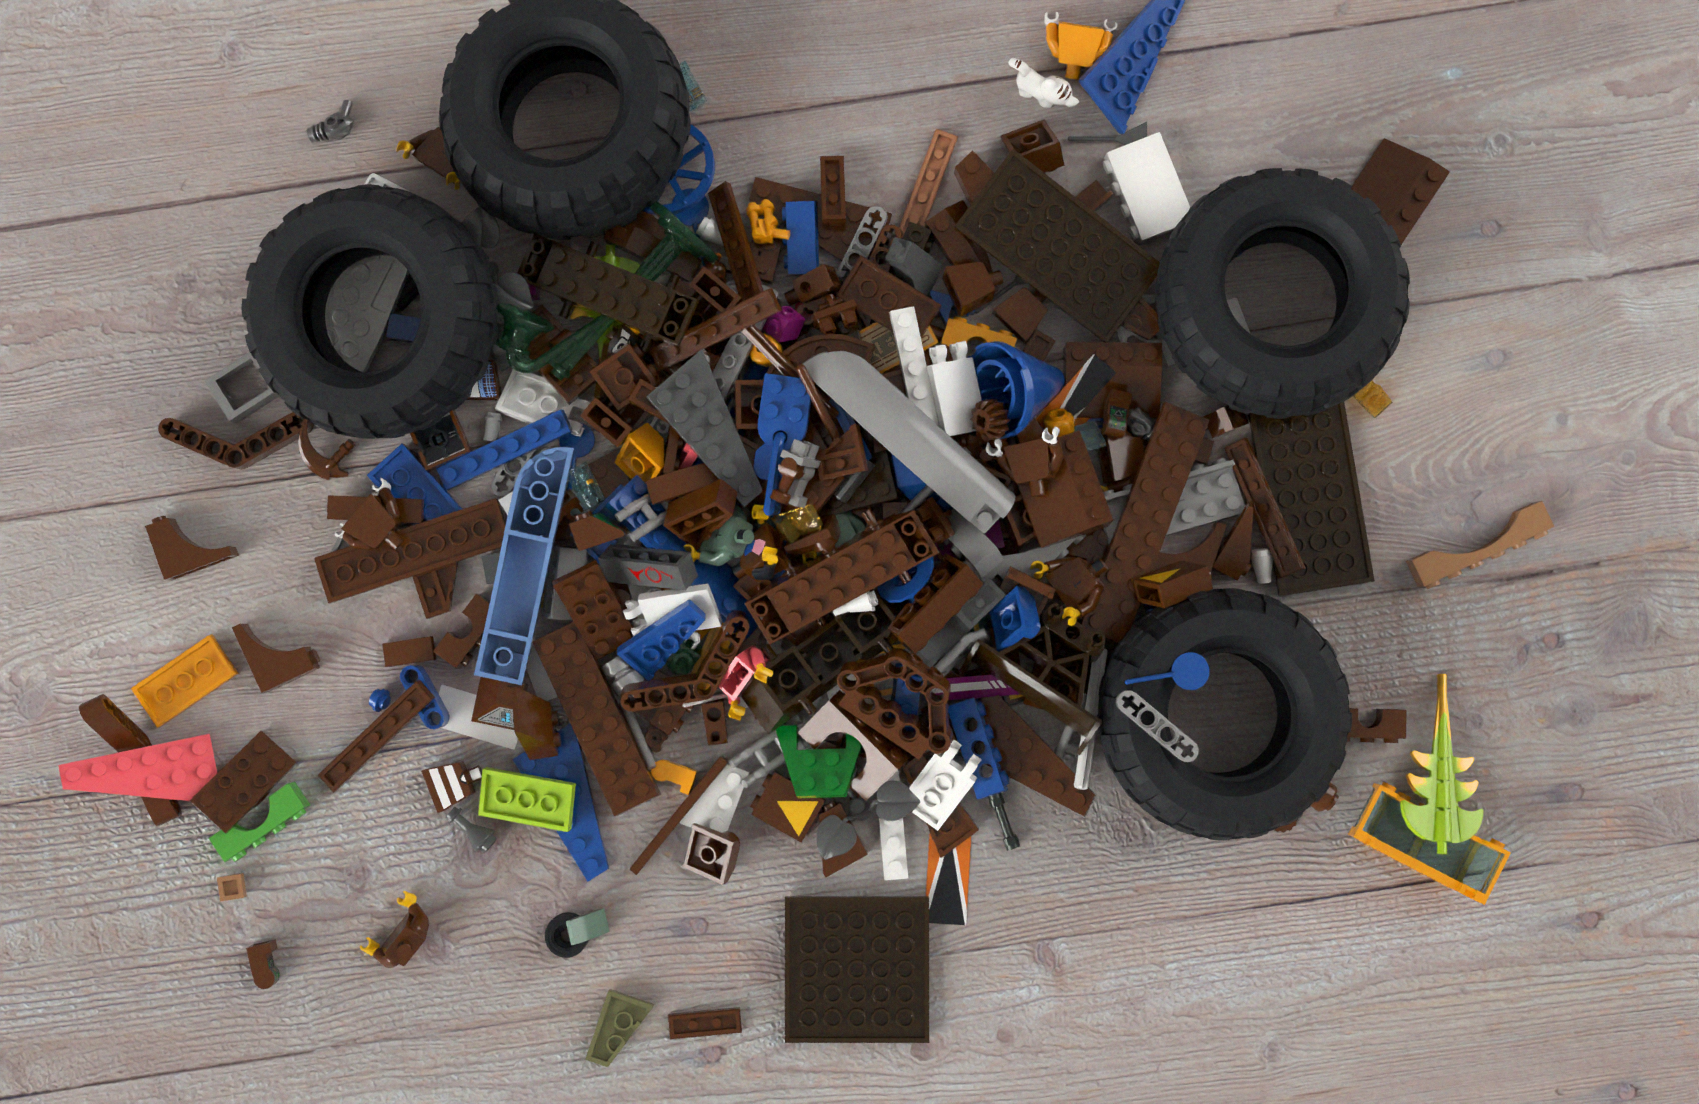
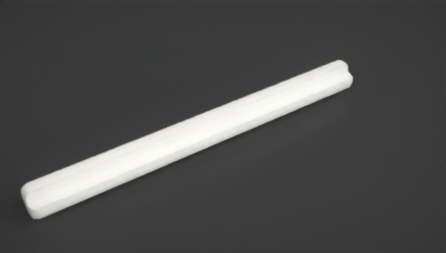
M1104 649L1100 658L1091 664L1085 710L1095 717L1098 714V693L1102 676L1105 673L1107 649ZM1096 732L1081 755H1078L1074 787L1077 789L1085 790L1089 787ZM1082 735L1080 740V746L1085 740V737Z

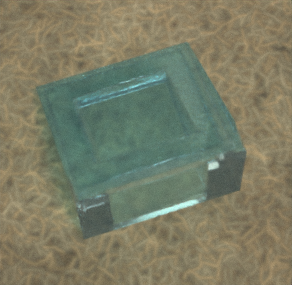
M1092 421L1074 426V432L1080 430L1087 451L1106 446V441L1095 422Z

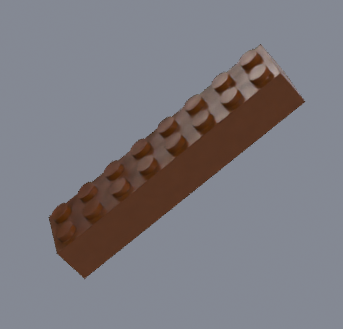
M572 622L533 641L538 656L613 815L619 816L660 796L661 792L651 771L645 765L625 716L606 676L601 670V665L598 659L594 658L575 623Z

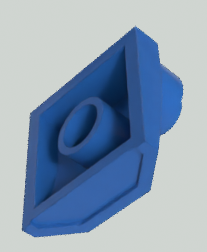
M1016 586L989 612L997 646L996 650L998 652L1014 645L1023 637L1032 639L1040 631L1035 598L1024 587Z

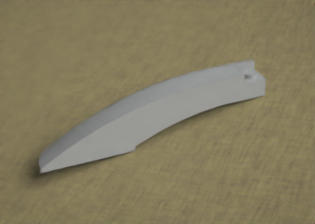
M840 350L819 353L803 363L811 379L933 491L984 534L1000 517L1004 519L1014 504L1015 494L865 359L854 353Z

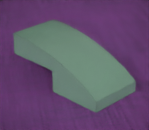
M604 908L566 921L571 945H576L610 932Z

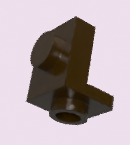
M909 222L902 239L915 243L926 253L931 252L934 244L932 230Z

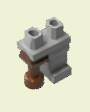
M794 439L790 451L782 450L780 457L785 459H783L781 464H778L782 478L779 488L772 490L771 499L782 504H791L796 507L805 508L808 498L804 497L803 493L808 481L814 476L815 468H818L821 462L815 459L819 446L808 441Z

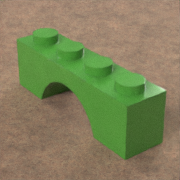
M296 782L286 784L268 797L270 803L269 814L265 822L258 828L250 829L236 824L227 834L220 830L208 838L224 862L232 859L234 862L240 860L247 855L245 850L251 846L257 848L267 841L265 836L271 832L274 835L287 827L285 824L292 818L296 821L307 813L305 809L311 804Z

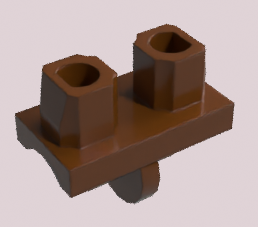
M827 294L824 296L825 303L818 305L819 311L813 313L814 328H819L824 335L834 334L836 332L834 322L840 320L845 329L857 325L856 303L854 299L843 303L841 297L833 300L832 296Z
M933 497L924 501L916 509V514L921 522L925 523L928 528V534L937 545L942 544L955 534L951 528L952 524L948 519L953 514L951 509L944 512L941 506L937 505Z

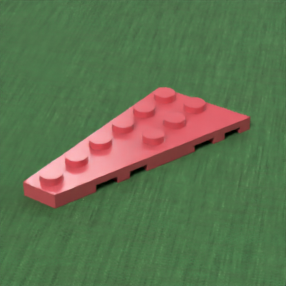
M210 734L58 765L62 787L65 790L190 801L217 774Z

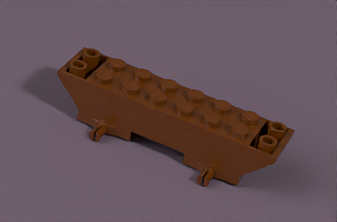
M870 508L861 513L868 526L864 531L854 535L851 540L802 565L793 566L787 556L789 567L784 569L785 572L782 576L771 581L767 587L745 602L747 609L768 643L772 644L813 621L817 622L820 629L828 624L824 615L899 575L903 584L909 582L912 578L907 572L908 569L939 553L915 510L900 514L894 513L885 519L876 520Z

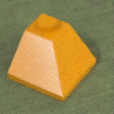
M647 422L627 436L614 463L631 480L638 475L646 483V481L660 476L664 468V438Z

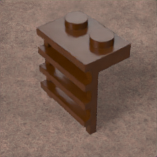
M1012 566L1009 567L999 587L1006 595L1016 586L1026 588L1035 598L1039 617L1048 599H1052L1056 591L1052 586Z

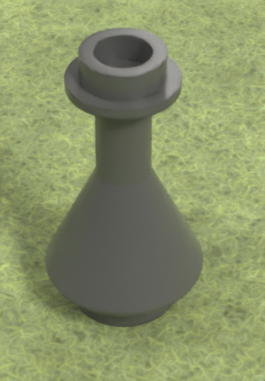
M454 807L446 816L449 820L448 823L450 824L454 821L466 831L474 852L481 850L483 853H486L497 840L493 836L495 830L470 823L460 814L462 809Z

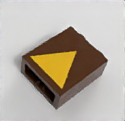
M1178 561L1133 579L1138 602L1161 608L1187 600V596L1203 590L1207 592L1213 589L1212 575L1208 566L1185 561Z
M777 771L773 775L768 773L762 784L766 789L762 796L756 795L750 806L754 809L751 815L802 843L824 804L825 798H797L791 779Z

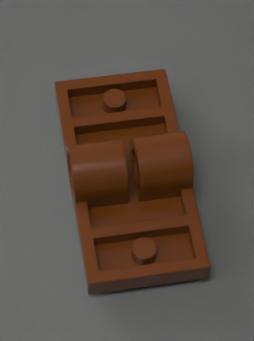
M543 305L538 307L506 334L513 345L568 405L573 403L596 383L595 378L590 373V369L596 366L597 363L581 347L574 335L568 329H564Z
M596 560L552 581L553 587L596 660L616 651L617 647L633 637L631 628L634 627L631 621L625 618L620 599L614 588L610 586Z
M260 731L190 801L227 834L252 808L257 807L269 795L271 789L297 763L263 731Z

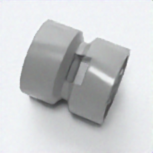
M620 656L601 667L606 678L613 680L611 686L617 696L621 695L624 686L644 681L642 675Z

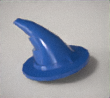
M933 557L907 570L912 578L909 582L903 584L899 575L877 586L881 598L890 603L908 600L912 604L915 594L926 586L934 568Z

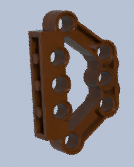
M901 648L892 649L887 655L859 663L850 661L842 666L837 677V684L844 693L838 705L917 759H920L927 749L936 754L944 753L949 749L953 737L948 715V699L951 685L943 677L940 670L935 667L930 668L923 663V660L918 655L910 654ZM891 661H900L903 666L895 667ZM845 674H853L856 680L847 679ZM918 674L923 680L915 681L912 675ZM890 678H900L905 681V685L910 691L924 694L928 702L929 729L922 725L921 719L917 715L904 713L898 702L885 700L877 688L866 687L865 685ZM932 689H941L943 694L936 695L932 692ZM864 698L873 699L875 704L866 703ZM884 712H892L895 717L889 718ZM910 725L915 728V731L909 732L904 727ZM942 735L945 738V740H936L934 736Z

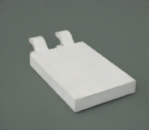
M966 341L949 345L953 361L946 362L947 348L945 345L929 348V355L933 365L927 366L939 427L949 436L976 431L972 429L973 422L970 418L973 417L971 410L975 408L976 403L982 401L973 358H966L968 350Z
M514 367L495 409L499 413L529 424L562 409L565 411L573 432L571 434L581 437L584 431L583 424L570 420L574 409L582 413L591 402L578 397L573 403L568 405L544 377Z
M709 584L689 586L686 590L669 589L639 594L636 601H626L627 609L623 610L626 619L636 618L642 613L645 619L633 620L635 628H631L633 637L689 599L706 614L705 621L697 630L721 627L722 618Z
M956 740L952 741L946 752L941 754L934 753L909 787L920 800V804L913 813L937 831L977 780V777L972 773L982 760L973 754L964 768L952 760L962 746Z

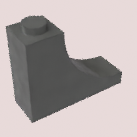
M896 237L885 257L892 266L897 278L929 297L943 267L941 263L915 243Z

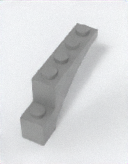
M1086 534L1042 549L1039 547L1027 552L1003 556L1005 560L983 578L976 571L974 573L982 583L988 578L995 583L997 580L994 577L998 575L1003 580L1009 567L1012 566L1033 577L1034 573L1039 572L1040 569H1030L1032 562L1041 561L1045 563L1063 558L1069 553L1066 548L1072 542L1077 545Z

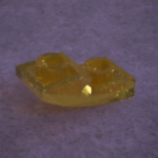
M1373 380L1353 396L1373 418H1376L1393 403L1382 387L1375 384Z

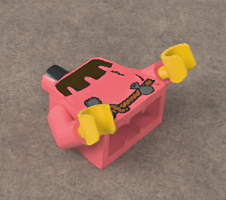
M754 645L734 658L718 686L728 696V702L731 705L728 716L741 721V716H744L746 710L745 707L738 705L741 702L740 696L754 678L766 684L767 677H772L773 671L765 667L769 660L761 651V648Z

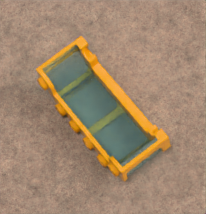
M1383 782L1382 785L1374 783L1372 786L1373 790L1355 826L1351 827L1348 835L1442 885L1485 905L1511 852L1503 849L1505 844L1493 838L1489 842L1474 835L1460 843H1447V855L1437 854V843L1416 836L1407 827L1403 819L1400 801L1406 800L1414 804L1410 802L1411 797L1400 791L1395 793L1397 788L1386 782Z

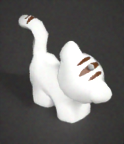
M1016 58L1009 59V66L1019 70L1016 82L1020 96L1025 98L1033 96L1038 100L1040 106L1051 108L1053 105L1071 107L1079 103V100L1072 96L1070 84L1062 77L1052 75L1045 78L1035 72L1025 62Z

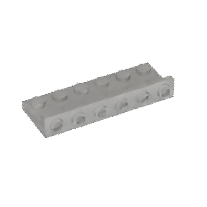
M762 284L764 291L769 289V287ZM773 289L777 301L781 307L782 301L778 298L779 292ZM767 319L755 324L763 334H768L763 330ZM742 332L730 337L713 371V376L726 405L734 397L735 380L743 379L752 362L749 353L754 344Z
M1225 458L1213 461L1212 466L1204 468L1203 464L1191 468L1166 536L1241 514L1245 504L1232 469L1235 465L1234 460L1226 461ZM1132 484L1124 486L1122 488L1123 491L1114 493V490L1103 492L1113 517L1112 523L1108 527L1103 528L1109 545Z

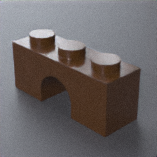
M476 593L462 612L472 622L471 633L465 638H460L453 632H447L433 652L456 669L462 666L466 667L474 657L472 652L476 647L480 648L490 601L483 595Z
M1349 708L1350 712H1352L1351 732L1348 733L1347 742H1350V737L1360 738V742L1374 743V738H1384L1383 743H1398V739H1406L1407 710L1376 708L1375 722L1369 727H1364L1359 721L1358 709Z

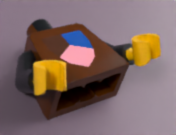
M764 505L753 506L752 518L756 519L753 531L754 540L751 544L746 545L744 553L740 557L741 561L732 567L733 573L739 579L749 575L756 582L771 580L774 574L789 567L782 535L767 523L766 520H768L769 516L764 513Z

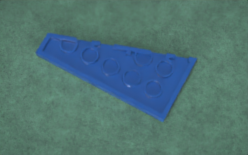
M1151 0L1078 80L1119 134H1124L1128 127L1126 125L1130 115H1133L1137 107L1135 104L1138 97L1146 88L1158 61L1157 56L1160 49L1164 48L1167 42L1166 36L1170 27L1175 24L1185 0Z
M568 724L557 731L560 733L562 744L561 747H558V756L530 760L526 752H523L512 760L520 773L576 783L572 828L569 832L556 831L588 882L609 869L581 753V745L571 724Z

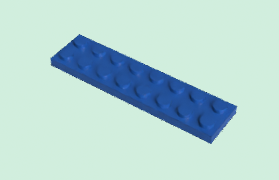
M636 475L605 507L615 516L625 506L648 494L647 484ZM651 502L649 504L657 516L666 511L661 503L652 505ZM640 509L621 523L630 532H633L647 522L648 519ZM664 523L639 539L647 548L688 552L683 547L687 543L663 526ZM697 559L693 563L698 576L690 586L709 584L723 623L727 616L735 610L746 613L749 621V631L744 639L745 641L758 625L745 605V602L748 600L733 587V584L739 578L736 577L732 568L727 563L722 566H714L700 563ZM739 620L738 623H734V634L736 627L742 625V621Z

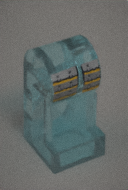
M684 61L679 65L689 93V110L693 111L705 104L707 100L691 73L689 66Z

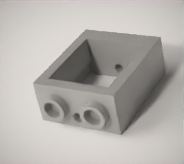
M250 352L204 380L228 420L234 423H238L280 396L269 387L268 390L238 408L222 381L254 362L257 369L260 368L257 360L252 357Z

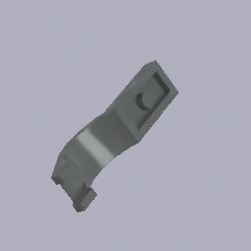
M990 578L983 583L984 585L979 589L978 593L962 606L960 612L952 616L945 623L944 628L936 633L922 650L916 653L923 660L924 664L930 668L934 666L1006 596Z

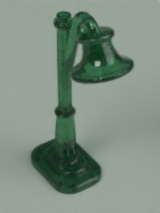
M657 201L652 206L650 205V209L659 217L657 223L664 230L665 237L647 256L634 274L655 281L682 251L690 253L695 258L701 256L711 264H714L719 259L705 243L666 207ZM499 303L496 308L503 316L504 330L502 337L497 338L496 346L506 351L507 361L515 371L533 373L550 364L553 367L551 373L562 381L564 378L570 377L572 368L615 320L600 315L538 358L531 360L529 358L530 351L528 350L531 342L537 335L543 332L554 331V325L530 311L511 304Z

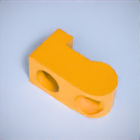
M664 759L655 762L656 767L651 769V774L655 780H668L682 785L679 792L687 795L691 793L698 770Z

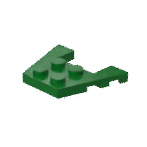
M797 725L778 727L776 733L797 798L846 797L856 770L855 766L859 754H861L863 749L861 743L855 737L846 733L845 749L798 750L799 727Z

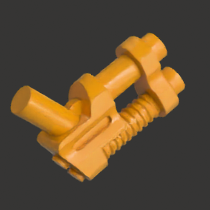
M768 199L762 200L759 205L755 202H750L746 208L752 229V239L758 244L773 243V238L786 240L790 238V230L777 228L778 220L773 215L775 211L774 204ZM764 215V219H758V217Z

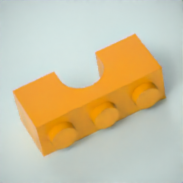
M954 316L953 319L948 318L941 344L949 346L956 344V342L966 341L968 343L972 340H979L983 343L999 341L1015 347L1017 338L1012 337L1013 333L1009 331L999 330V332L990 330L988 325L977 323L976 326L967 323V319Z

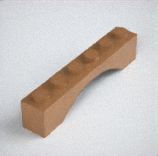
M1543 501L1534 502L1514 511L1502 531L1493 540L1479 549L1463 554H1450L1435 550L1427 551L1407 560L1406 563L1417 587L1426 586L1427 589L1439 585V580L1446 576L1448 579L1461 575V569L1468 566L1470 569L1484 564L1482 560L1491 557V559H1495L1504 555V550L1511 546L1514 550L1526 545V540L1534 537L1536 540L1548 535L1547 530L1553 528L1554 524Z

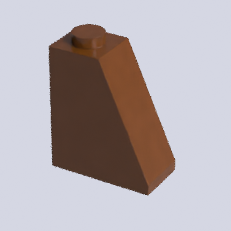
M831 801L821 807L823 811L819 813V822L821 823L829 815H836L841 820L848 817L841 802L835 804L834 801ZM851 820L846 822L853 826ZM857 831L856 843L851 850L828 860L822 858L825 878L868 855Z

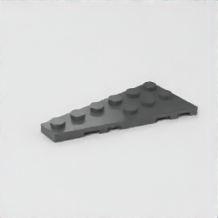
M701 349L647 396V399L718 479L724 480L738 492L736 499L745 507L763 490L704 352Z

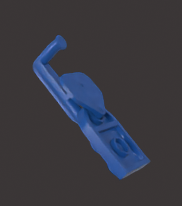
M765 373L758 417V432L765 444L756 450L754 471L759 478L768 480L763 510L766 515L773 516L781 512V505L770 498L772 490L779 488V482L782 478L778 464H781L785 458L780 457L782 450L790 451L794 439L803 441L805 438L812 400L800 378Z

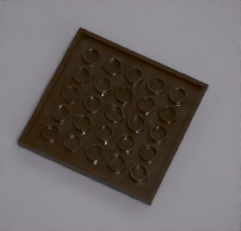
M785 896V1043H929V896Z

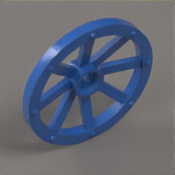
M690 125L689 135L699 145L684 154L679 168L704 152L706 160L705 172L678 169L674 178L669 180L668 183L670 182L679 201L664 205L657 204V201L651 208L647 206L642 211L662 216L681 213L697 204L709 190L715 174V158L707 138L695 126ZM680 177L701 182L689 196L685 197L676 179Z

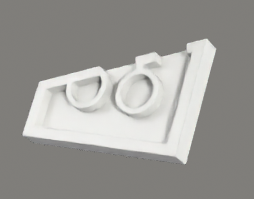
M727 764L680 821V824L691 827L693 823L721 833L728 831L744 789L741 780L747 777L750 772L738 767L732 768Z

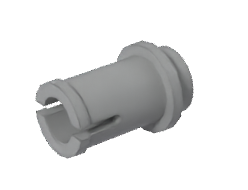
M487 412V417L484 416L486 426L483 440L493 442L499 438L500 423L503 421L501 419L502 414Z

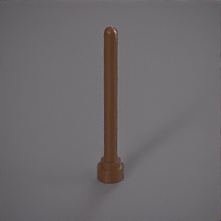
M799 364L796 367V371L832 441H834L837 437H841L806 367L803 364Z

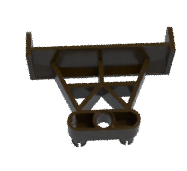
M1054 603L1043 612L1040 618V631L1032 639L1024 637L1014 645L998 652L978 638L958 674L963 676L971 663H975L1084 736L1085 740L1076 752L1078 755H1081L1102 723L1100 719L1082 708L1088 662H1095L1100 658L1105 648V635L1102 633L1100 636V631L1092 632L1077 621L1073 626L1068 625V619L1071 617L1067 616L1062 619L1064 609L1062 606L1057 608L1059 604ZM1073 631L1077 635V638H1068L1066 636V632ZM1041 638L1043 653L1030 644ZM1050 638L1075 655L1053 661ZM1019 651L1045 669L1037 678L1008 657ZM1081 664L1079 677L1066 669ZM1049 672L1077 690L1075 703L1043 682Z

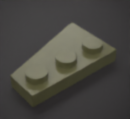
M609 989L585 1060L609 1067L655 1004Z

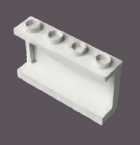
M1160 132L1106 153L1105 161L1102 162L1106 174H1110L1113 183H1111L1115 196H1119L1122 202L1120 205L1124 218L1128 217L1131 224L1129 232L1132 239H1137L1138 244H1142L1145 240L1173 230L1189 211L1190 205Z

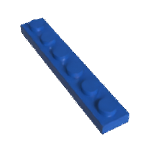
M561 409L437 468V472L445 490H451L573 432L565 411Z

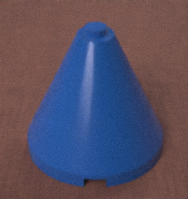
M993 341L980 344L975 347L976 351L973 355L967 356V358H973L981 400L997 399L998 402L1004 403V410H1009L1007 413V418L1011 420L1007 423L1009 430L1000 439L1010 438L1019 434L1064 387L1065 378L1060 369L1004 342Z

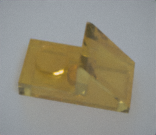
M812 504L806 505L805 508L800 507L771 518L781 538L789 544H793L800 535L820 529L823 525Z

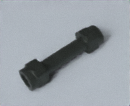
M1002 793L988 797L991 808L994 807L1005 837L1003 842L1006 850L1019 847V840L1017 835L1013 834L1003 806L1005 801Z

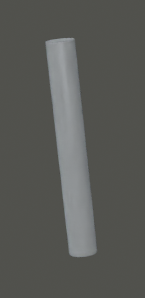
M620 705L647 769L655 768L656 763L634 713L625 710Z

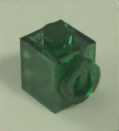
M688 639L685 643L683 641L680 644L679 650L675 654L672 653L666 660L665 666L673 674H688L701 657L702 646L698 644L695 649H691L695 644L694 641Z

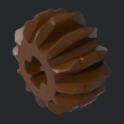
M987 399L976 403L975 408L971 410L973 417L970 420L973 422L972 429L976 430L977 437H982L983 440L987 441L1000 439L1009 430L1007 423L1011 420L1007 418L1009 410H1004V403L998 402L997 399Z

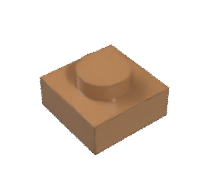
M244 873L217 877L220 902L247 897Z

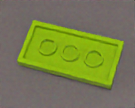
M485 767L482 770L478 815L569 832L572 828L576 783Z

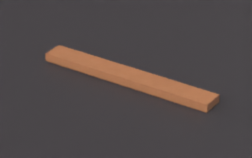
M936 128L899 226L903 235L909 222L925 227V222L930 214L958 136ZM892 268L891 274L896 277L895 272Z

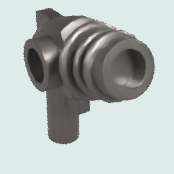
M344 100L340 112L328 116L325 122L320 121L319 124L307 128L309 140L311 142H320V140L343 139L346 135L350 134L354 125V121L349 118L353 103L349 100Z
M1140 407L1129 409L1126 430L1139 437L1143 436V439H1147L1149 442L1155 426L1154 420L1150 418L1148 413L1143 412Z

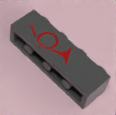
M610 544L598 558L608 582L686 590L698 576L690 552Z

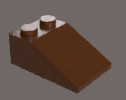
M512 687L514 732L528 758L534 760L558 756V747L562 745L560 733L556 731V725L560 724L558 710L554 711L550 702L518 687Z

